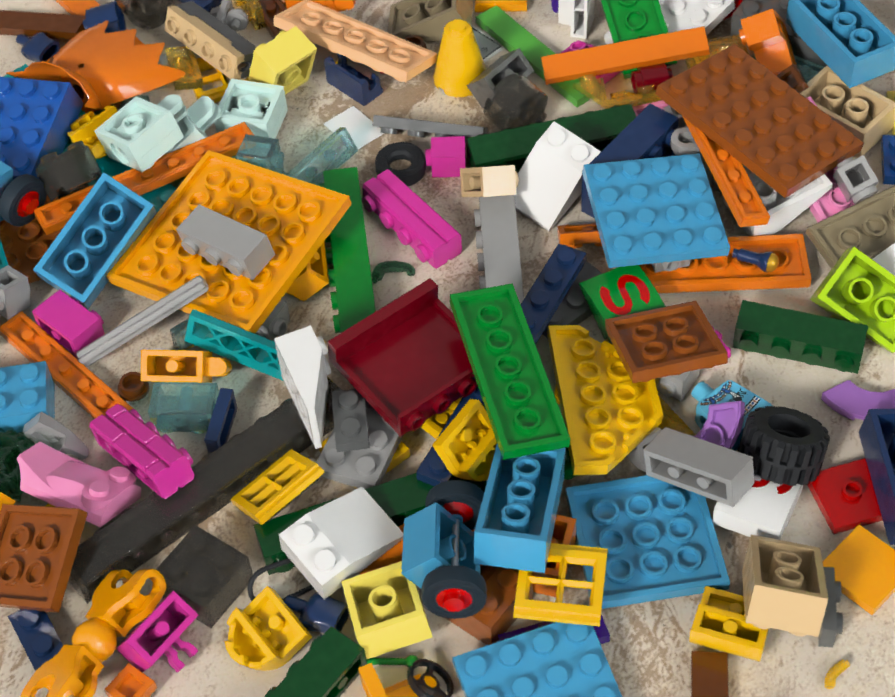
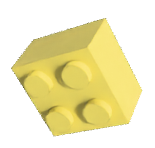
M297 26L288 31L283 30L267 44L262 43L256 47L253 52L248 81L284 86L286 95L309 80L317 47Z
M402 561L341 581L355 635L359 645L364 648L366 660L433 637L418 586L401 574Z

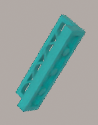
M195 309L192 310L189 315L185 342L283 381L274 341Z

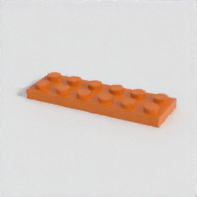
M803 234L727 237L730 245L728 256L691 259L690 266L681 267L673 271L655 273L652 264L639 265L658 293L807 288L811 286L812 281ZM745 249L756 253L773 252L779 258L778 268L773 272H764L757 265L739 261L737 258L732 257L733 250Z

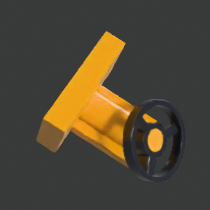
M419 659L413 662L407 671L406 680L385 689L372 663L358 668L361 685L367 697H451L454 692V684L448 672L436 662L428 659ZM415 667H427L424 674L414 676ZM433 671L437 672L447 686V694L439 688L440 683L433 675Z

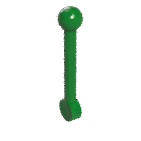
M409 655L407 658H370L366 662L367 664L372 663V665H406L409 668L413 662L419 659L416 655Z

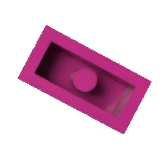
M60 289L32 311L37 325L75 358H77V351L105 334L102 327L104 322L101 316L94 310H87L83 307L82 303L71 296L69 297Z

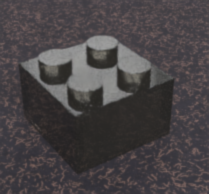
M197 525L191 529L156 569L164 576L167 585L162 598L175 591L199 614L196 619L210 628L215 625L248 586L249 579L253 575L248 556Z

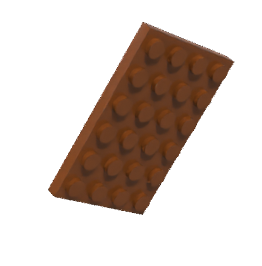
M736 44L659 84L655 93L784 198L835 168L845 159L861 152L864 142L852 132L832 119Z

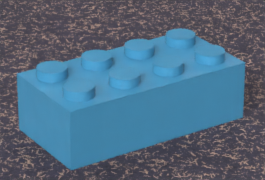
M859 0L788 1L786 23L849 88L895 70V35Z
M103 172L34 267V272L40 279L57 290L60 289L69 297L71 296L82 303L83 307L89 309L108 283L106 275L157 214L154 205Z
M46 361L0 368V442L26 438L22 436L24 425L40 412L55 419V384Z
M498 444L496 445L474 531V564L545 573L564 481L566 448L503 460Z

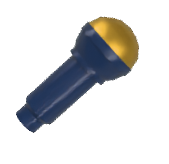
M734 249L732 257L737 258V260L757 265V267L767 273L773 272L779 265L778 256L770 251L756 253L745 249Z

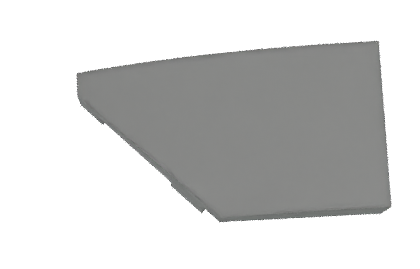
M40 412L24 425L22 436L37 443L42 442L64 454H73L78 459H86L88 457L89 449L72 431L49 415Z

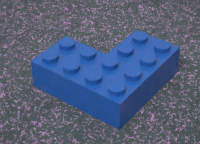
M0 77V161L13 169V180L18 176L30 174L41 180L48 190L69 140L67 133L72 131L70 125L77 120L84 104L71 83Z

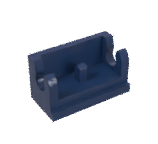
M338 53L339 60L337 64L330 56L324 59L327 82L359 104L366 106L383 93L379 76L373 73L371 76L372 80L347 64L346 56Z

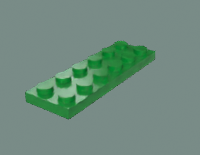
M513 283L450 294L449 303L503 460L569 447L571 440Z

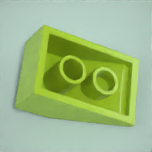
M851 247L845 250L810 300L836 319L868 325L866 337L889 352L894 353L895 276L856 247Z

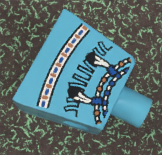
M732 380L725 381L715 390L702 381L694 387L691 396L698 401L695 422L700 429H702L708 418L709 405L734 401L745 402L742 429L734 446L731 448L734 451L739 449L748 414L759 407L773 406L768 401Z

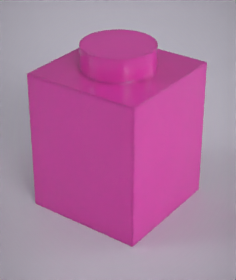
M465 136L431 137V149L425 150L426 166L432 167V178L460 177V168H466Z

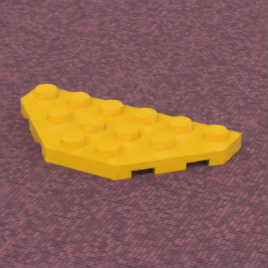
M548 325L547 337L562 417L571 439L568 450L573 475L608 474L662 423L663 412L655 379L647 382L632 383L614 345L605 340L600 343L590 337L589 330L580 325Z

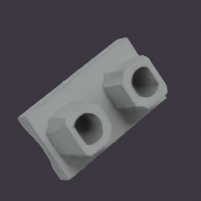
M222 0L221 5L212 8L210 14L235 32L245 29L249 23V18L244 10L241 8L235 9L232 5V0Z

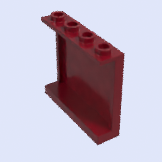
M431 278L328 341L329 361L400 437L409 431L419 429L427 419L436 413L441 414L445 412L453 402L462 396H469L478 386L453 312L438 299V285Z

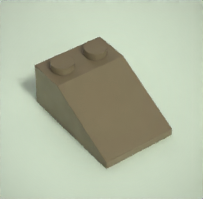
M402 0L390 6L387 33L402 39L410 35H417L424 42H441L444 27L450 21L461 19L468 22L472 27L474 0Z

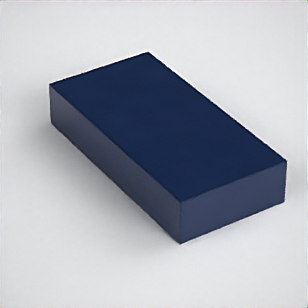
M220 389L204 439L209 458L222 460L238 409L233 389Z

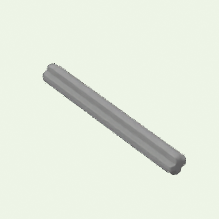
M200 275L196 276L77 351L78 361L88 367L209 290L206 280Z

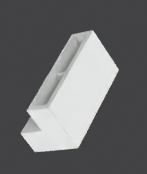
M559 0L558 23L571 25L570 37L587 39L594 20L595 0Z

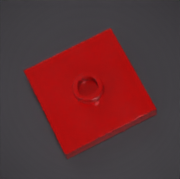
M866 458L821 470L815 481L808 482L807 486L833 535L855 529L859 524L866 526L883 521Z

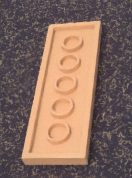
M303 0L274 16L273 26L285 31L297 26L313 44H318L327 48L330 52L346 56L353 62L367 65L374 71L393 76L398 81L407 82L436 64L438 53L310 0Z

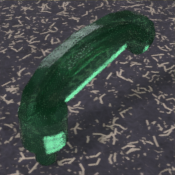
M385 261L379 263L374 268L371 274L372 282L377 283L382 280L385 273L406 272L408 276L415 275V268L406 262Z

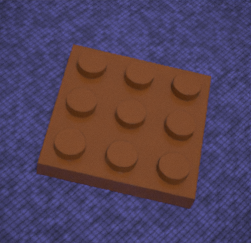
M697 301L605 319L606 332L632 383L647 382L656 378L680 375L684 372L703 368L708 369L728 363V352Z
M2 505L0 512V607L59 613L87 518V512L79 508Z

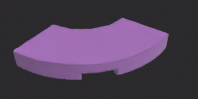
M847 380L823 392L821 400L832 410L853 421L855 418L864 420L869 409H895V389L886 392H870L859 388L853 382Z
M734 401L709 405L708 418L702 429L693 437L731 449L742 429L745 402Z

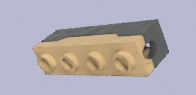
M194 1L177 4L176 6H168L164 29L167 33L229 79L239 80L240 78L249 77L253 52L256 49L255 45Z

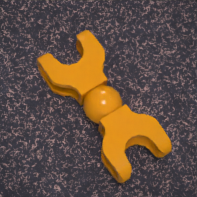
M125 569L109 572L94 591L92 606L85 615L88 620L76 627L72 636V645H64L53 658L46 661L36 670L23 688L21 697H35L36 692L40 688L48 689L49 692L46 697H68L71 695L72 697H93L97 689L98 675L104 667L101 662L113 655L117 646V637H125L133 626L151 614L165 594L167 585L161 572L155 569H141L134 575ZM150 578L153 583L152 590L148 595H143L140 593V590L145 581ZM121 579L124 584L116 588L117 581Z

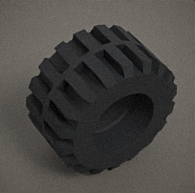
M781 406L759 407L748 414L738 451L753 457L754 475L781 485L796 486V483L805 485L808 482L815 481L817 476H819L830 441V435H828V430L822 426L821 422L806 413Z

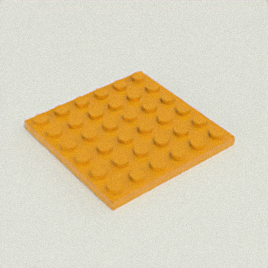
M208 150L106 277L110 284L158 301L200 275L206 280L209 290L179 310L190 314L195 309L256 334L349 209L352 202L348 195ZM199 204L268 236L275 256L254 280L243 275L236 276L226 267L219 264L215 266L198 254H189L181 246L182 240L176 229Z

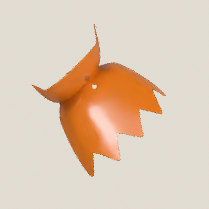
M104 21L79 32L58 51L52 63L45 61L32 62L24 71L6 72L8 75L22 79L69 82L72 86H80L84 92V99L82 100L84 104L81 110L86 113L103 110L105 106H110L152 91L186 75L184 71L158 64L165 46L164 42L134 45L137 29L105 33L109 21Z

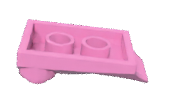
M38 442L17 457L21 473V491L55 507L79 508L88 513L87 522L100 528L141 498L142 487L135 484L136 476L125 467L117 466L104 471L68 456L42 442Z

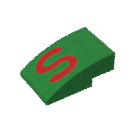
M639 265L618 267L579 283L604 339L608 338L609 343L612 345L613 343L605 329V319L666 307L653 284Z

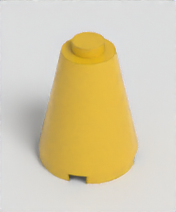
M455 19L444 27L433 75L434 84L437 88L443 89L444 94L448 96H471L473 94L467 85L486 70V66L471 25L464 20Z

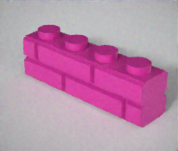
M387 169L378 174L377 178L373 177L363 183L362 203L369 213L374 211L386 229L392 228L403 245L407 246L409 244L415 250L421 262L427 261L437 269L447 263L448 259L452 260L461 254V234L390 170Z
M117 403L106 411V415L101 414L90 422L89 427L98 445L161 498L167 499L178 491L179 486L182 488L194 480L195 474L190 466L193 464V459L187 450L183 447L176 449L174 442L167 434L160 436L153 423L150 421L144 423L142 417L135 409L128 411Z

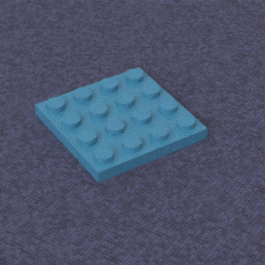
M700 153L583 165L582 174L608 268L728 256L730 245Z
M647 475L566 488V499L570 516L577 519V546L608 549L602 609L704 593L705 586L719 590L729 589L730 579L705 496ZM582 565L585 581L592 582L593 566ZM587 589L590 598L591 589Z
M555 622L452 658L465 697H622L593 626Z

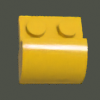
M705 586L692 624L689 642L760 662L769 629H760L752 624L745 623L744 596Z

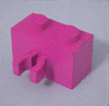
M172 591L157 604L152 613L140 622L116 650L141 672L150 668L162 654L167 656L170 666L176 672H179L185 664L179 660L177 651H184L190 658L199 651L194 645L182 641L179 637L199 614L175 591Z

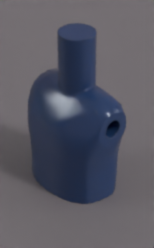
M38 32L31 38L23 34H19L16 37V42L23 46L21 49L22 55L35 62L47 61L61 49L59 42L49 38L43 32Z
M318 592L314 593L308 601L292 595H288L284 601L292 611L301 614L299 621L308 631L325 633L332 626L341 632L350 615L347 603L336 600L331 596L324 600Z

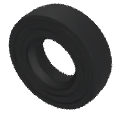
M408 142L392 143L383 147L378 152L375 159L376 173L378 175L388 169L404 184L411 186L423 178L426 171V158L423 151L414 144ZM396 160H408L411 162V166L403 170L392 169L390 164Z

